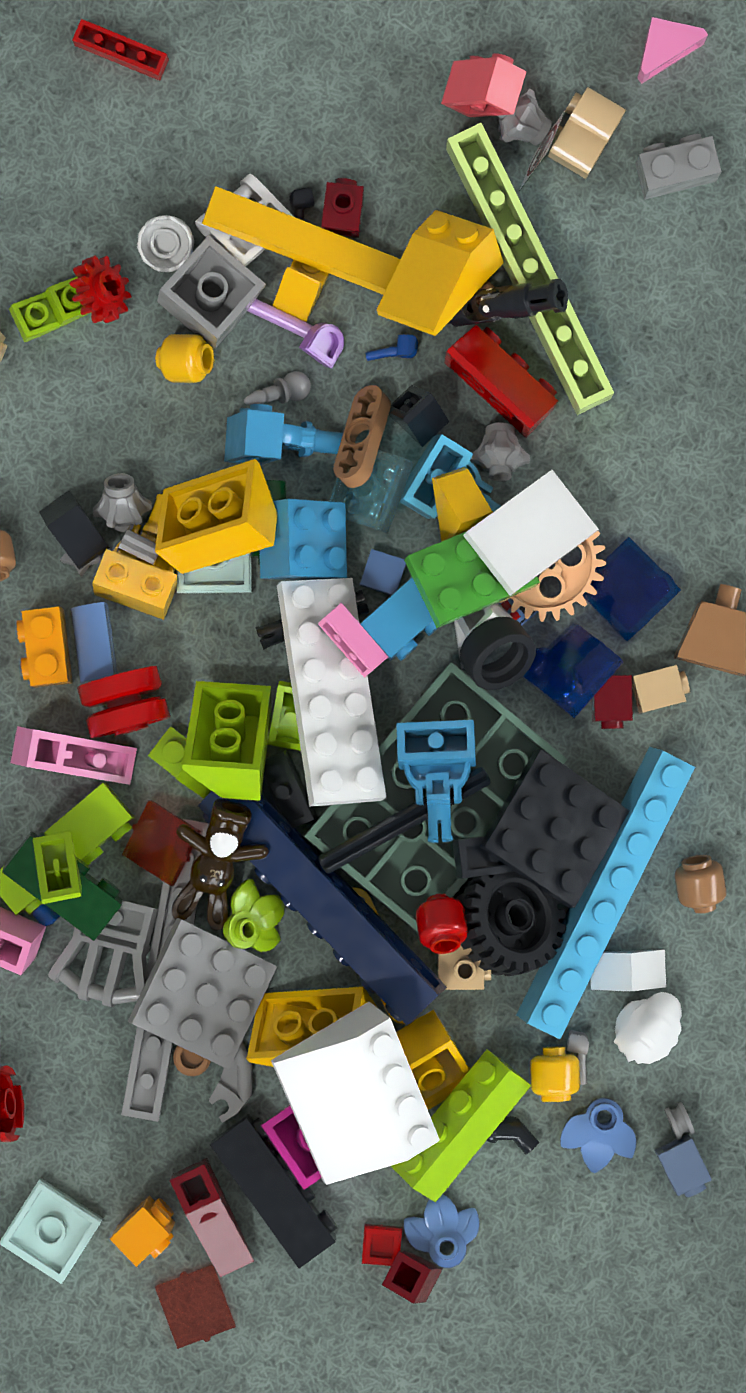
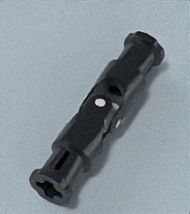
M560 278L552 279L549 284L536 286L531 282L516 284L499 292V289L493 288L481 289L474 294L447 324L458 327L494 322L502 318L518 319L533 317L538 312L553 310L555 313H562L567 309L568 291L565 283ZM482 296L481 302L477 307L476 297Z

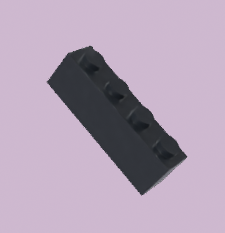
M247 1114L214 1138L210 1146L298 1269H300L336 1242V1235L333 1231L338 1229V1227L326 1210H323L321 1213L312 1203V1200L316 1197L311 1188L302 1189L289 1171V1167L279 1152L275 1151L267 1139L269 1137L261 1127L264 1124L262 1120L257 1118L253 1121L250 1115Z

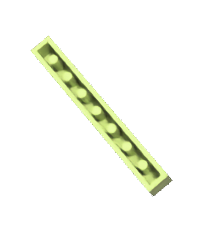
M482 123L448 138L446 150L483 225L494 229L504 262L503 266L512 284L531 282L536 286L549 284L552 279H558ZM569 299L565 312L555 313L553 310L538 312L536 316L529 317L576 414L579 415L610 400L614 391Z

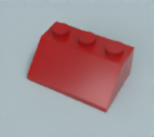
M475 325L446 351L444 363L506 421L513 425L519 433L527 438L557 406L559 401L554 397L557 391L543 378H540L538 381L527 372L530 368L529 365L514 352L511 356L499 346L502 343L501 339L491 329L486 327L484 330H481Z

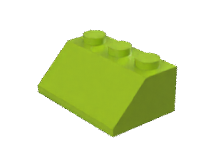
M196 681L182 770L221 798L260 801L272 717L271 686Z

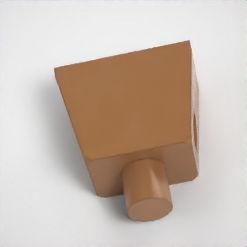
M720 584L715 604L704 601L697 604L675 652L674 659L742 677L746 676V612L737 610L741 589Z

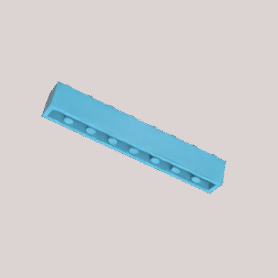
M653 747L648 748L621 803L623 807L629 810V813L575 908L568 909L566 918L561 923L566 925V931L558 936L563 939L561 947L555 949L557 954L553 959L548 960L546 965L539 968L516 1014L527 1024L561 1039L695 769L694 766L663 750Z

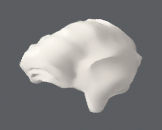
M659 992L648 999L631 1001L621 1010L616 1019V1038L614 1043L618 1045L619 1051L624 1053L628 1062L635 1060L637 1064H651L669 1054L671 1048L677 1044L678 1036L681 1032L680 1019L682 1017V1010L679 1000L672 994Z

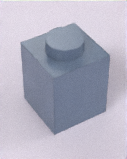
M688 1134L682 1136L680 1140L676 1139L654 1150L677 1196L685 1194L686 1197L694 1196L706 1189L705 1183L712 1180L693 1139Z

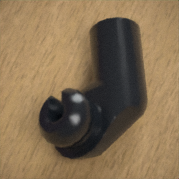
M506 1116L486 1140L490 1143H496L498 1140H513L525 1155L539 1144V1141L521 1120L514 1116Z

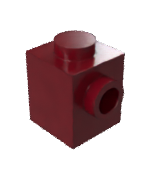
M337 178L335 183L327 182L321 228L341 236L359 238L364 186H357V181L347 178Z

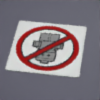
M565 111L536 149L520 190L549 152Z

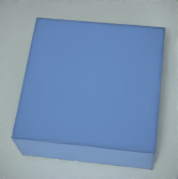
M371 549L360 586L393 595L398 590L406 565L404 559Z

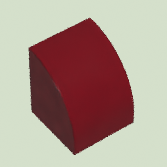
M399 1251L382 1286L413 1304L424 1303L427 1301L443 1268L415 1254Z

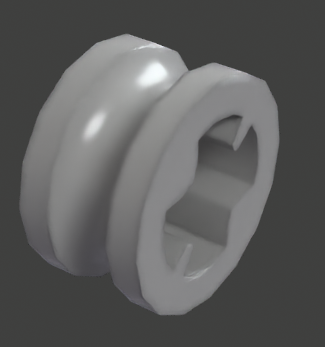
M682 1102L677 1103L675 1109H669V1107L664 1109L677 1140L682 1139V1135L686 1132L690 1133V1135L695 1133Z

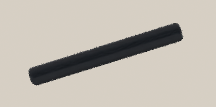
M478 767L470 772L468 780L461 788L462 800L490 785V778L483 767ZM453 788L450 789L451 806L454 805ZM427 796L423 798L424 805H417L415 802L321 854L318 859L324 871L331 873L427 820Z

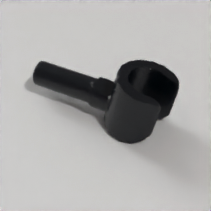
M311 188L294 190L289 196L294 217L304 221L303 209L314 207V197Z

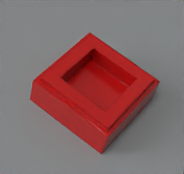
M365 1224L362 1264L391 1266L396 1255L401 1250L402 1227Z

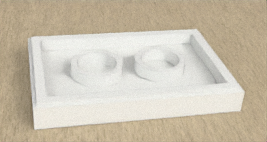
M550 470L468 530L463 536L511 596L599 529L555 472Z

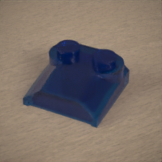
M630 537L604 560L606 561L605 566L596 567L595 572L604 577L603 581L592 580L591 585L597 590V594L593 595L587 592L583 594L586 601L625 642L629 641L681 591L674 583L673 578L663 571Z
M573 623L547 648H536L534 661L522 678L575 719L624 661L592 634Z

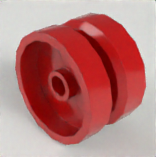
M149 666L111 675L77 687L83 706L92 708L107 705V709L93 713L86 719L92 739L112 734L118 736L148 728L149 724L171 717L165 698L159 696L143 700L141 698V695L156 691L161 687L162 681L157 666Z

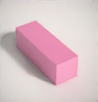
M342 603L318 623L364 678L388 658L387 654Z

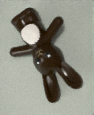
M224 799L215 800L205 837L186 824L178 826L176 830L177 836L201 854L192 863L190 881L173 902L172 916L175 920L177 918L185 920L191 916L204 892L209 894L207 920L211 929L216 931L223 929L227 921L226 891L234 878L233 862L264 859L269 853L268 848L264 844L240 846L244 832L252 819L251 810L247 806Z

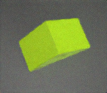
M71 831L33 838L42 904L81 897L82 885Z

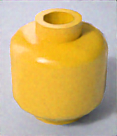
M171 334L163 340L161 347L157 349L155 360L157 367L161 369L163 376L169 382L197 383L201 382L211 372L214 364V353L212 347L198 334Z
M564 1046L543 1047V1055H537L531 1059V1089L533 1093L541 1096V1101H570L571 1095L579 1091V1059L572 1054H566Z

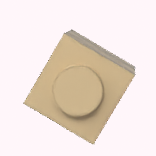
M677 665L632 676V689L639 714L686 702L685 694L690 693L685 671L679 672Z

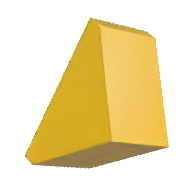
M463 467L432 478L441 541L470 530L493 513L467 468Z

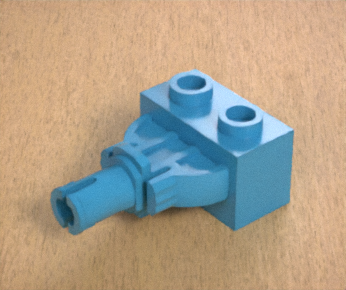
M250 404V408H241L239 413L227 417L224 462L241 464L256 459L260 465H264L281 459L282 450L299 451V457L310 456L313 452L337 454L343 433L315 429V426H312V422L309 421L302 422L301 426L284 424V413L272 412L273 406L265 404Z
M474 720L396 723L399 769L404 770L408 782L415 789L417 805H424L423 790L426 789L428 842L439 843L438 824H441L442 842H450L453 840L450 789H454V804L461 803V788L468 780L471 767H476Z

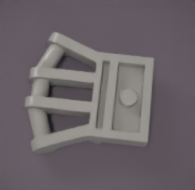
M122 900V906L95 941L75 927L71 941L49 971L48 977L56 983L61 981L78 994V999L99 1000L102 1001V1005L111 1008L116 1004L137 1001L148 979L146 955L151 948L149 944L158 909ZM87 942L90 945L80 978L70 970V965ZM103 947L114 949L105 986L95 984ZM128 953H131L135 986L119 989Z

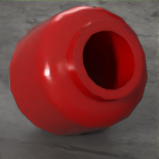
M435 894L428 897L427 901L422 903L416 910L419 940L423 946L429 948L432 952L437 954L454 952L467 938L468 926L465 908L459 900L450 898L446 894Z

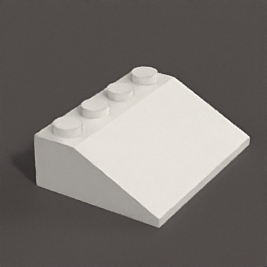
M370 1001L271 1060L321 1178L326 1185L408 1161L440 1141L390 1017Z

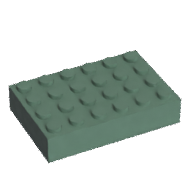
M452 662L449 663L400 722L474 720L476 767H471L470 772L478 767H483L491 783L463 799L461 803L451 806L453 840L486 835L535 749L544 750L562 764L567 761L562 754L483 688L478 687L469 676ZM397 727L379 747L386 798L382 801L330 805L304 836L323 853L416 802L415 789L408 782L404 770L399 769ZM426 789L423 790V798L427 796ZM428 819L341 867L417 932L416 910L418 907L426 902L428 897L435 894H446L452 898L468 879L457 878L453 841L442 842L441 824H438L439 843L428 842Z

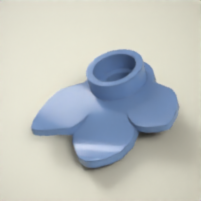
M600 1098L588 1106L586 1113L575 1115L567 1121L561 1133L560 1144L562 1148L568 1149L581 1147V1154L585 1164L592 1173H597L610 1162L614 1153L625 1158H632L636 1148V1137L634 1131L623 1122V1112L620 1106L611 1099ZM602 1110H607L611 1113L610 1121L604 1124L598 1122V1113Z
M442 1194L436 1203L429 1199L424 1211V1218H405L404 1230L409 1243L416 1250L429 1253L433 1262L442 1268H453L463 1261L466 1255V1245L477 1236L479 1217L475 1208H468L458 1212L453 1202ZM449 1241L454 1244V1251L451 1255L446 1256L440 1252V1247L442 1243Z

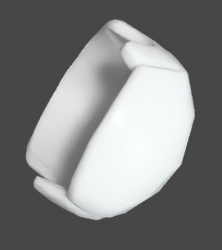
M162 215L151 218L138 233L137 249L143 262L154 270L172 272L178 270L193 253L194 238L190 227L183 220L175 216Z

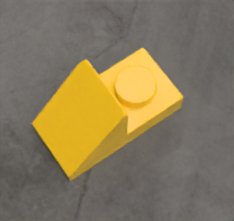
M293 260L291 266L287 267L284 272L273 307L307 322L329 273Z

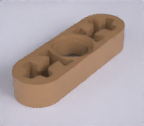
M376 385L366 386L355 395L333 470L335 475L349 488L359 487L370 478L390 412V399ZM369 430L366 439L355 443L357 436L362 431Z

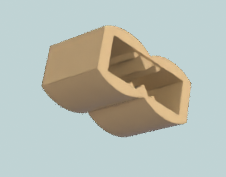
M587 87L583 95L576 92L565 111L571 116L564 127L559 125L551 145L552 148L548 154L549 158L585 179L588 177L626 112V109Z

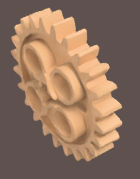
M595 532L578 545L582 551V559L578 564L567 565L562 559H559L555 562L556 564L553 569L549 567L540 574L538 578L540 583L547 576H554L560 580L562 589L557 596L548 597L544 595L539 583L536 587L510 597L514 601L511 612L514 613L522 606L525 607V619H528L534 610L538 611L540 622H544L547 612L552 611L554 618L558 621L560 620V609L565 608L571 616L575 614L573 607L575 601L584 607L587 606L583 594L587 592L596 595L597 590L591 585L592 580L603 581L604 579L601 574L595 572L596 567L606 565V561L596 558V554L605 550V546L594 545L593 540L600 535V532Z

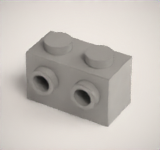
M693 134L679 140L680 144L665 147V143H657L643 149L644 153L639 154L635 163L644 200L716 182L722 171L713 136L702 138L701 134Z

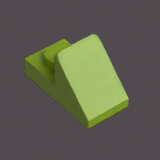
M279 681L268 745L301 751L292 686L290 682Z
M170 726L148 756L176 777V780L204 799L211 790L182 770L187 738Z

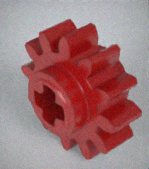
M95 255L82 260L81 265L73 268L78 278L69 281V284L76 288L77 293L72 297V300L81 303V315L92 313L91 319L93 323L100 321L109 323L119 319V314L128 311V307L123 301L132 298V295L125 291V285L129 282V279L126 277L122 278L119 274L121 270L120 264L110 267L108 256L98 259Z

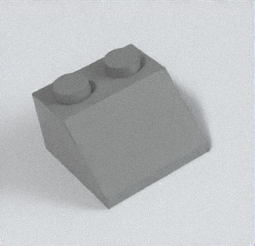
M208 235L161 287L157 302L190 331L202 336L207 344L215 350L239 323L266 284Z

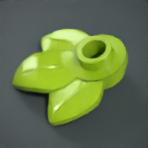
M253 879L245 880L239 885L231 898L232 915L227 918L223 926L224 937L227 942L238 949L252 947L259 952L270 951L281 941L275 926L284 915L285 905L279 895H264L260 897Z

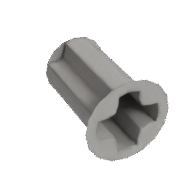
M129 526L119 544L117 552L119 549H122L153 565L158 557V554L155 552L156 543L130 531Z

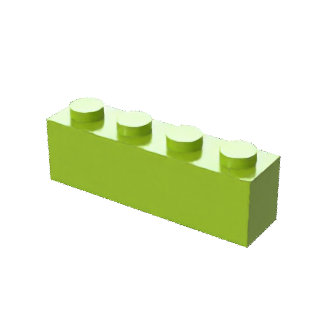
M102 783L44 833L52 835L71 831L76 857L90 865L104 853L100 848L101 845L110 838L117 842L133 828L129 822L135 816L107 783ZM2 867L0 869V897L15 915L21 914L24 910L28 915L32 914L42 905V902L2 873Z
M486 1049L431 1116L440 1141L408 1161L391 1165V1167L414 1190L436 1203L531 1087V1084L510 1065Z

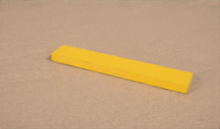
M217 186L213 190L202 221L204 225L383 295L400 261L397 257Z

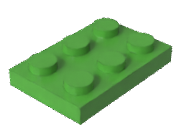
M466 532L410 554L404 559L436 628L536 587L540 581L538 577H535L510 596L463 535Z

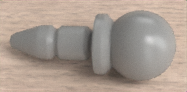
M293 371L288 373L283 379L280 377L276 378L274 385L252 392L244 399V403L247 405L264 404L265 402L279 400L280 403L284 404L289 399L300 401L305 399L310 393L311 382L304 373Z

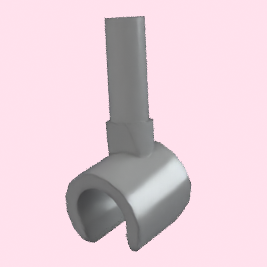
M570 1030L566 1051L577 1053L580 1085L587 1084L586 1055L589 1049L588 1037L584 1032Z

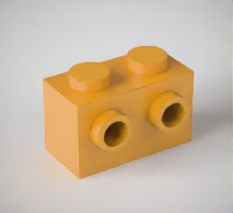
M58 606L21 611L22 620H17V635L19 643L25 642L27 657L21 658L23 679L29 680L30 686L35 688L73 683L64 609Z
M149 1195L116 1227L110 1240L137 1267L149 1254L155 1259L171 1243L170 1240L174 1236L171 1231L175 1224L171 1217L174 1215V1212L161 1198L154 1201Z

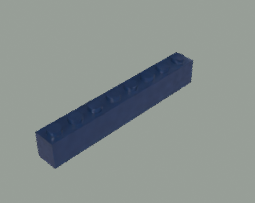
M211 791L198 805L204 812L203 818L208 824L210 823L213 803L217 799L240 803L251 810L252 819L244 832L240 846L264 844L268 848L269 853L266 858L249 860L256 867L255 872L258 877L265 883L272 884L282 894L280 897L283 903L292 911H298L308 921L306 923L308 929L316 937L324 938L330 944L336 959L343 965L350 966L360 976L359 981L368 992L376 993L386 1003L385 1008L395 1020L403 1021L408 1026L447 988L336 871L331 873L324 871L318 859L320 854L265 799L262 793L260 801L221 798Z

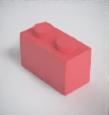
M497 53L492 54L490 58L470 56L469 60L453 61L441 104L467 117L514 115L526 71L513 65L514 60L512 58Z

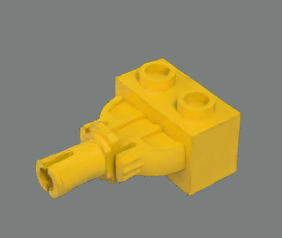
M157 494L155 504L141 534L142 537L156 543L163 494ZM134 524L132 532L140 535L141 525ZM120 542L113 551L106 549L92 583L94 595L164 620L177 588V574H174L175 568L159 555L152 565L122 549H119L117 552Z

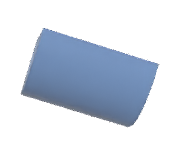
M98 602L71 608L80 683H88L118 674L108 604Z

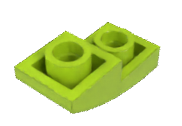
M77 276L48 287L44 293L10 306L9 311L24 343L88 315H81V303L72 300V297L77 293L76 288H73L69 281L77 279Z

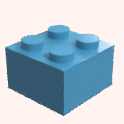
M299 499L273 501L278 513L274 546L260 550V579L317 580L347 578L345 503Z
M413 578L408 580L360 624L387 654L389 661L393 660L396 656L402 661L418 647L415 639L420 634L425 632L430 636L438 629Z

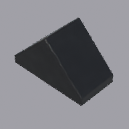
M413 385L391 404L389 416L422 447L450 422L433 395Z
M70 490L39 511L48 529L79 570L110 548Z

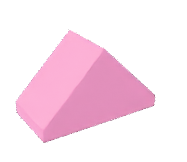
M652 17L638 73L640 83L646 82L704 45L708 36L705 29Z

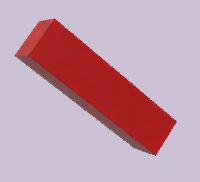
M83 19L80 20L72 39L76 47L159 81L169 61L168 55L162 51Z

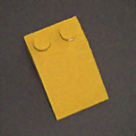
M435 210L412 234L376 309L378 315L436 336L504 263L494 229Z
M364 987L265 993L255 1014L246 1059L249 1063L273 1067L271 1060L365 1003L370 1001L373 1005L376 1006V1004Z

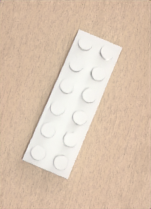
M353 579L281 581L277 585L309 807L382 801L386 798L368 676L363 677L318 625L340 603L359 622Z

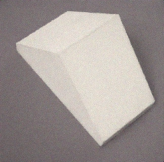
M665 949L604 951L590 978L591 990L640 991L666 987Z

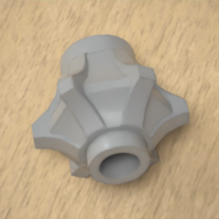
M528 88L519 95L514 115L498 116L500 122L498 131L501 132L499 140L504 143L520 140L537 146L548 134L552 121L539 108L535 92L532 89Z
M493 423L485 428L482 443L473 452L471 462L481 465V471L488 472L491 480L507 481L512 478V472H516L515 470L518 467L530 463V455L520 446L513 425Z
M118 473L105 479L102 497L93 507L94 517L105 519L107 527L125 532L129 526V530H132L134 524L142 523L141 516L143 513L152 510V504L149 499L143 497L138 491L132 476Z

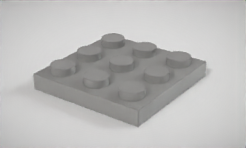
M177 918L127 1022L229 1069L277 966L243 949L235 948L229 942Z

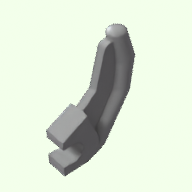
M243 1041L230 1068L223 1067L220 1081L209 1098L211 1105L220 1099L228 1103V1111L219 1116L222 1123L238 1114L252 1096V1063H249L246 1059L247 1050Z

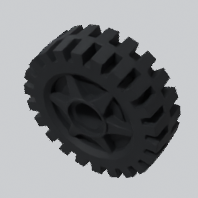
M515 871L468 878V882L462 885L460 891L463 894L457 896L456 899L465 908L468 936L461 946L463 950L472 949L468 957L473 962L481 960L479 964L481 969L484 971L492 970L491 974L498 976H514L538 969L546 965L548 960L555 957L557 954L555 949L560 948L563 943V939L558 936L566 931V925L559 923V920L566 918L565 910L557 909V905L561 902Z

